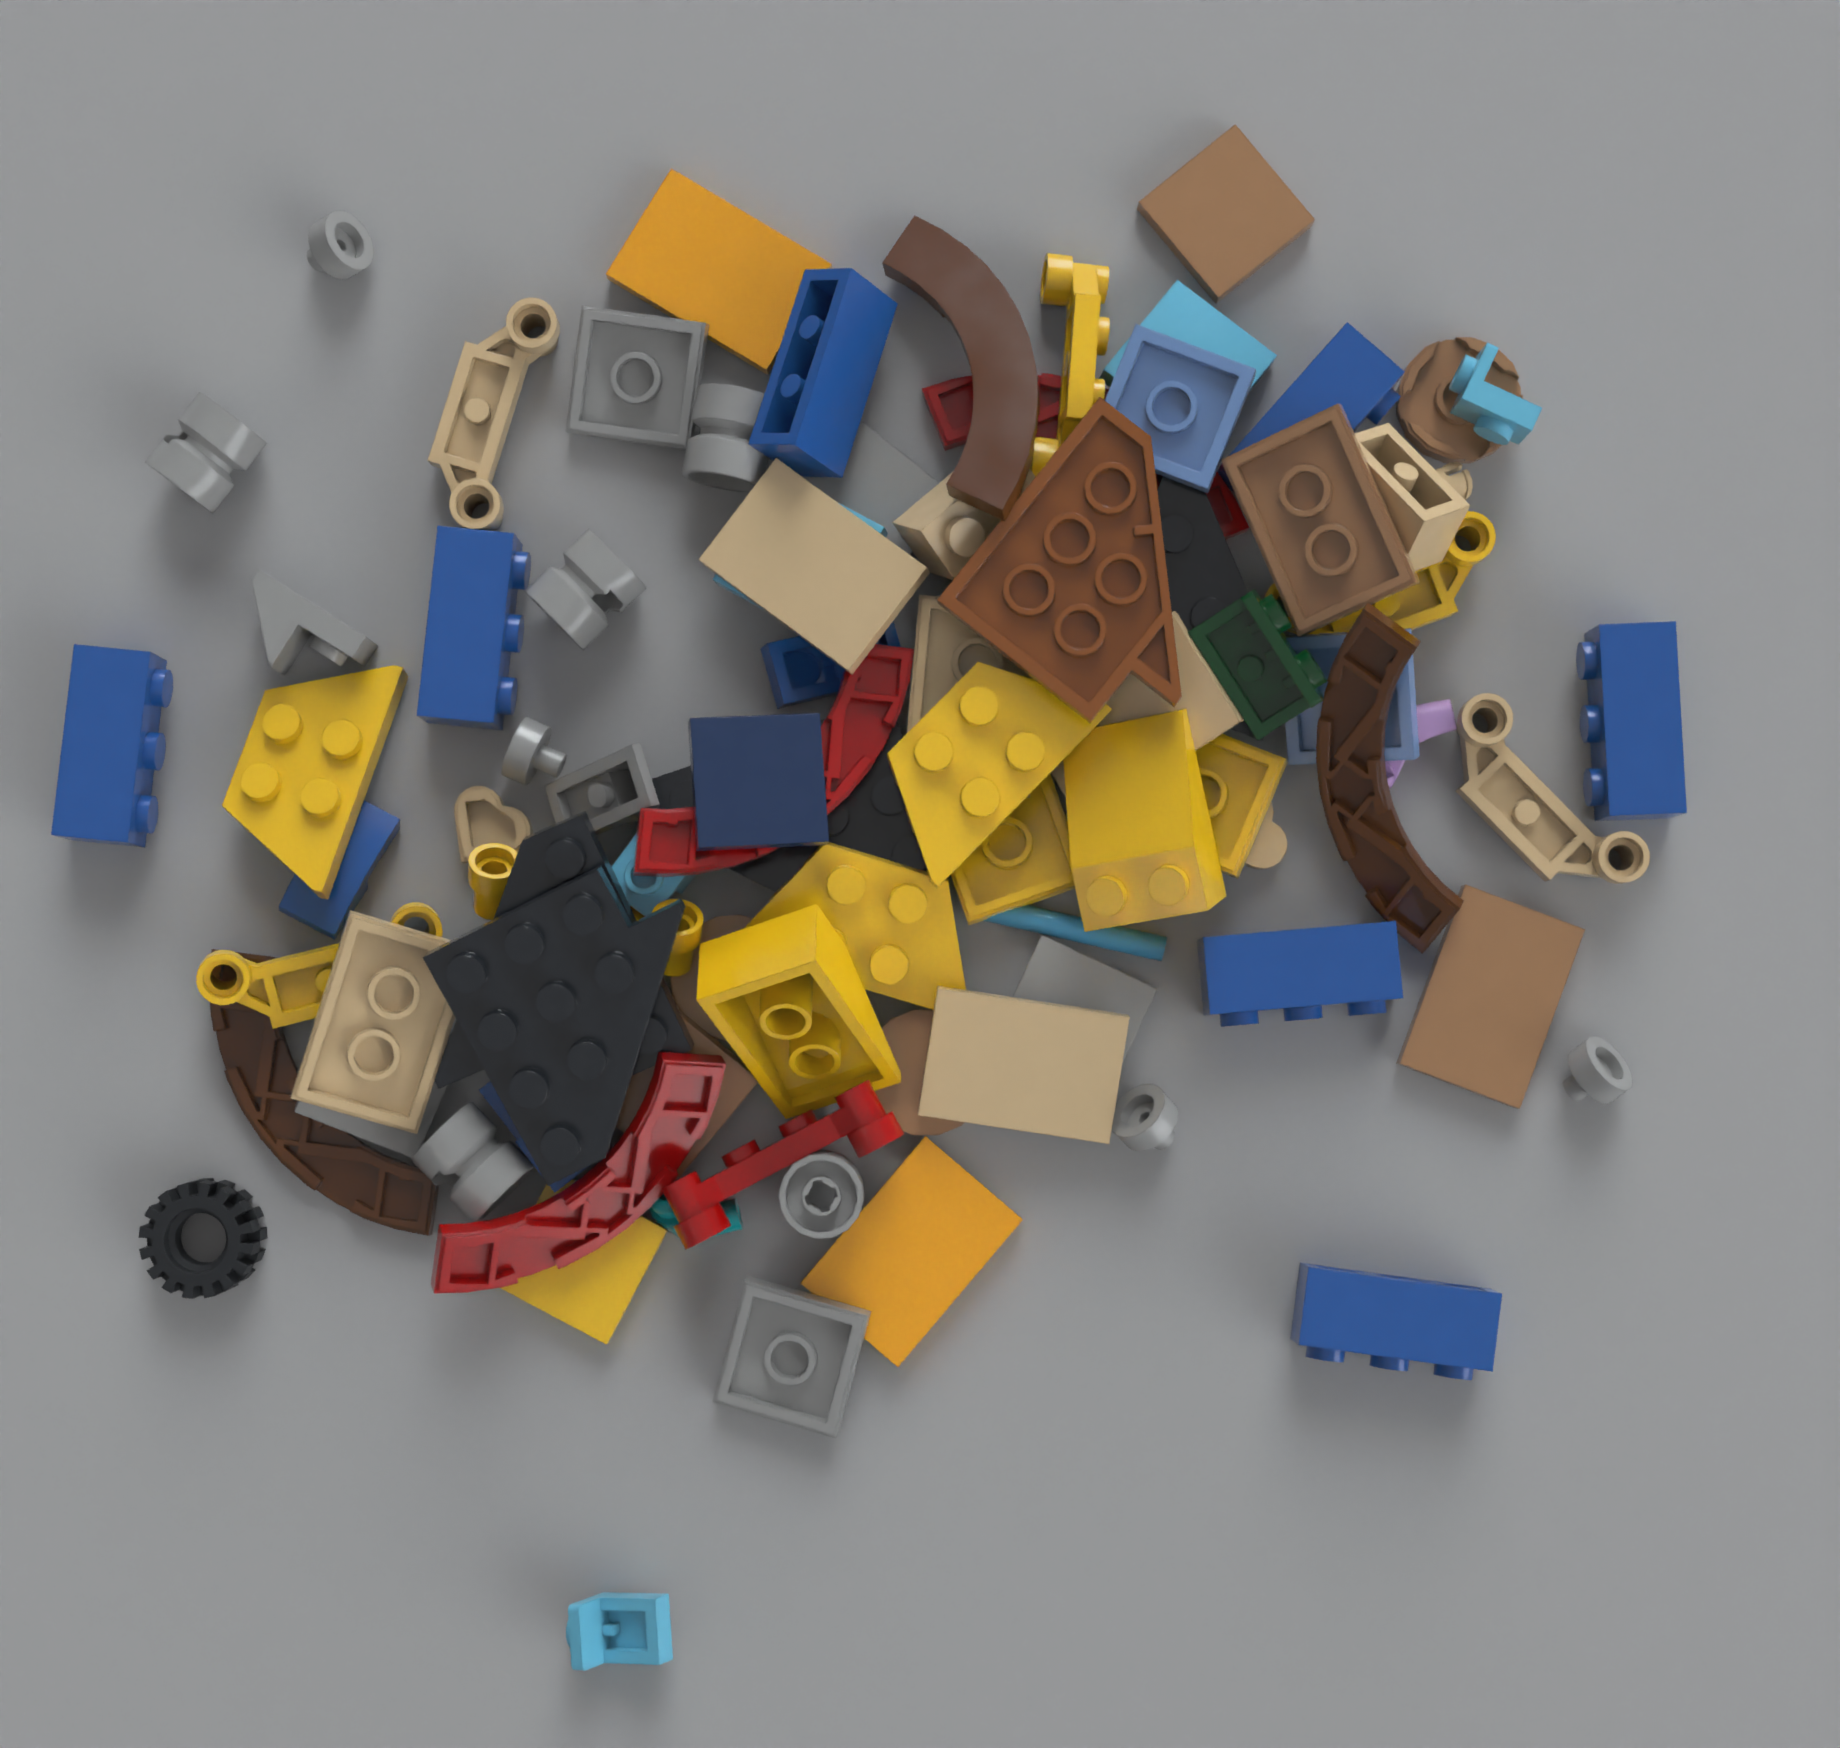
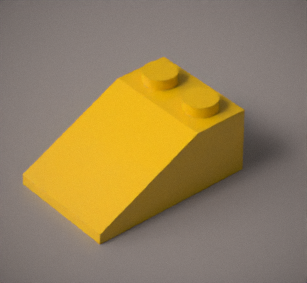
M1186 708L1096 726L1063 760L1070 865L1084 931L1088 932L1210 910L1227 895Z
M817 904L700 943L696 1001L785 1119L800 1115L810 1109L816 1110L835 1104L837 1102L834 1097L868 1079L874 1091L901 1083L900 1069L849 952Z

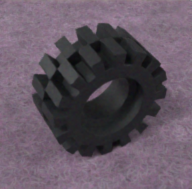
M203 1178L178 1185L176 1188L161 1194L158 1197L160 1202L149 1206L144 1215L150 1218L149 1223L140 1226L139 1238H147V1246L139 1249L141 1259L144 1260L150 1257L154 1265L147 1270L151 1278L154 1280L162 1277L166 1282L161 1288L170 1293L178 1290L183 1291L182 1297L189 1299L204 1296V1298L216 1296L238 1286V1283L249 1278L255 1271L253 1265L262 1260L266 1250L260 1248V1241L267 1239V1227L259 1228L257 1220L263 1217L264 1214L260 1206L255 1208L250 1206L248 1201L253 1197L245 1189L237 1192L233 1189L235 1183L228 1180L215 1182L214 1178ZM204 1213L215 1217L225 1230V1248L222 1254L213 1262L197 1261L190 1257L183 1248L181 1241L182 1229L185 1222L194 1214Z

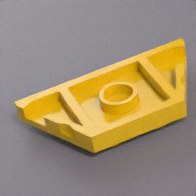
M977 662L887 753V759L904 801L905 811L921 850L930 882L938 888L1112 709L1106 704L1090 724L1035 680Z
M392 665L265 690L222 803V807L230 816L256 837L270 853L296 874L319 898L329 899L408 680V675L403 667Z
M828 842L826 845H820L792 878L786 881L769 898L768 903L744 927L747 928L817 904L845 944L865 990L934 1010L937 986L966 990L948 879L936 888L930 882L927 871Z

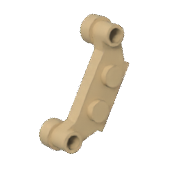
M529 297L519 300L510 308L506 317L505 327L479 344L467 341L464 343L427 460L431 466L442 469L451 491L449 499L451 515L462 528L496 531L502 523L504 504L500 494L492 485V481L528 366L539 357L551 354L557 347L560 334L559 320L553 308L542 299ZM538 326L545 327V331L541 336L537 338L528 337L531 329ZM489 504V510L484 517L472 518V512L477 505Z
M1482 693L1474 696L1461 707L1456 725L1458 735L1460 736L1464 783L1456 792L1544 882L1551 880L1559 873L1601 878L1613 884H1623L1634 881L1645 873L1650 862V852L1647 844L1640 836L1629 831H1619L1605 837L1595 836L1505 745L1504 738L1509 734L1513 725V712L1506 700L1496 694ZM1474 714H1480L1486 719L1488 724L1486 733H1482L1474 727L1472 722ZM1611 849L1617 851L1621 857V866L1618 870L1614 869L1609 863L1608 855Z

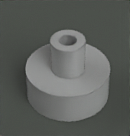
M341 210L333 211L315 222L309 230L308 242L310 249L307 252V260L314 270L318 272L325 271L334 278L344 280L356 275L372 263L374 248L371 237L364 225L352 214Z
M528 717L523 719L506 752L502 765V776L528 785L537 770L556 778L560 775L567 754L548 747L552 731L550 726Z
M1591 1036L1568 1054V1065L1572 1075L1563 1081V1087L1573 1100L1581 1101L1589 1095L1600 1103L1609 1104L1632 1087V1075L1627 1063L1620 1053L1606 1040L1597 1036Z
M1139 1085L1125 1093L1116 1103L1112 1131L1133 1151H1147L1153 1148L1158 1150L1165 1149L1175 1139L1174 1128L1178 1120L1177 1106L1157 1085Z

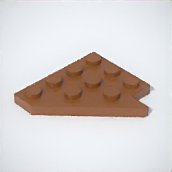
M1101 397L1098 398L1017 499L1006 520H1001L937 599L941 607L1090 724L1130 674L1134 675L1173 707L1177 705L1182 697L1151 436Z

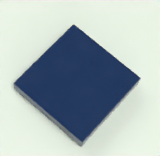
M820 713L689 719L688 733L696 851L826 845L829 842Z

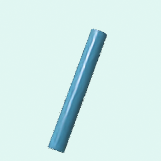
M1030 905L1011 909L983 920L1157 961H1162L1167 941L1166 936L1122 926L1085 932L1081 917Z

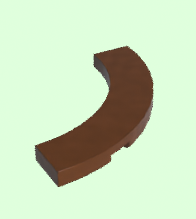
M914 215L882 262L885 276L905 285L921 296L943 318L945 317L950 322L961 341L971 368L973 380L972 421L959 462L946 483L948 494L957 500L1005 521L1020 495L1031 467L1038 415H1040L1039 381L1030 337L1019 310L1006 288L990 268L963 243L941 228Z
M1367 603L1345 636L1327 679L1328 683L1324 692L1321 716L1318 719L1316 764L1319 792L1327 824L1342 860L1348 862L1355 877L1365 889V897L1386 922L1396 921L1397 933L1423 954L1460 910L1464 900L1450 890L1430 870L1411 844L1393 805L1386 775L1384 751L1389 706L1397 682L1421 641L1374 606Z
M236 952L243 958L255 963L278 958ZM218 965L212 970L214 976L223 982L231 981L237 976L235 970L229 965ZM210 1002L213 1031L217 1034L219 1050L226 1068L224 1072L227 1081L244 1115L260 1139L278 1160L314 1191H319L336 1204L349 1209L350 1212L364 1219L396 1230L427 1236L432 1235L439 1185L436 1186L417 1166L383 1154L352 1134L296 1113L295 1106L298 1100L291 1099V1093L299 1070L291 1056L283 1026L273 1029L269 1016L238 1002L229 1005H217Z

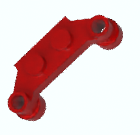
M869 1079L834 1097L839 1106L838 1110L817 1120L813 1110L810 1109L778 1126L783 1138L760 1150L756 1140L753 1139L721 1156L726 1168L701 1181L697 1172L693 1171L661 1188L679 1222L673 1227L685 1250L731 1226L720 1204L721 1201L847 1135L858 1158H861L904 1135L893 1111L885 1112Z

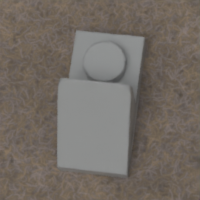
M259 569L251 581L267 659L272 669L285 675L312 634L315 637L309 647L342 667L347 657H350L362 666H366L378 647L368 637Z
M640 743L631 744L544 785L556 823L586 811L596 835L623 823L638 821L641 808L659 809L660 807Z

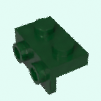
M1253 589L1188 633L1258 741L1308 708H1312L1322 702L1324 696L1318 687L1326 683L1327 679L1307 648L1296 654L1283 632L1291 628L1292 624L1275 597L1270 594L1261 599L1257 591Z

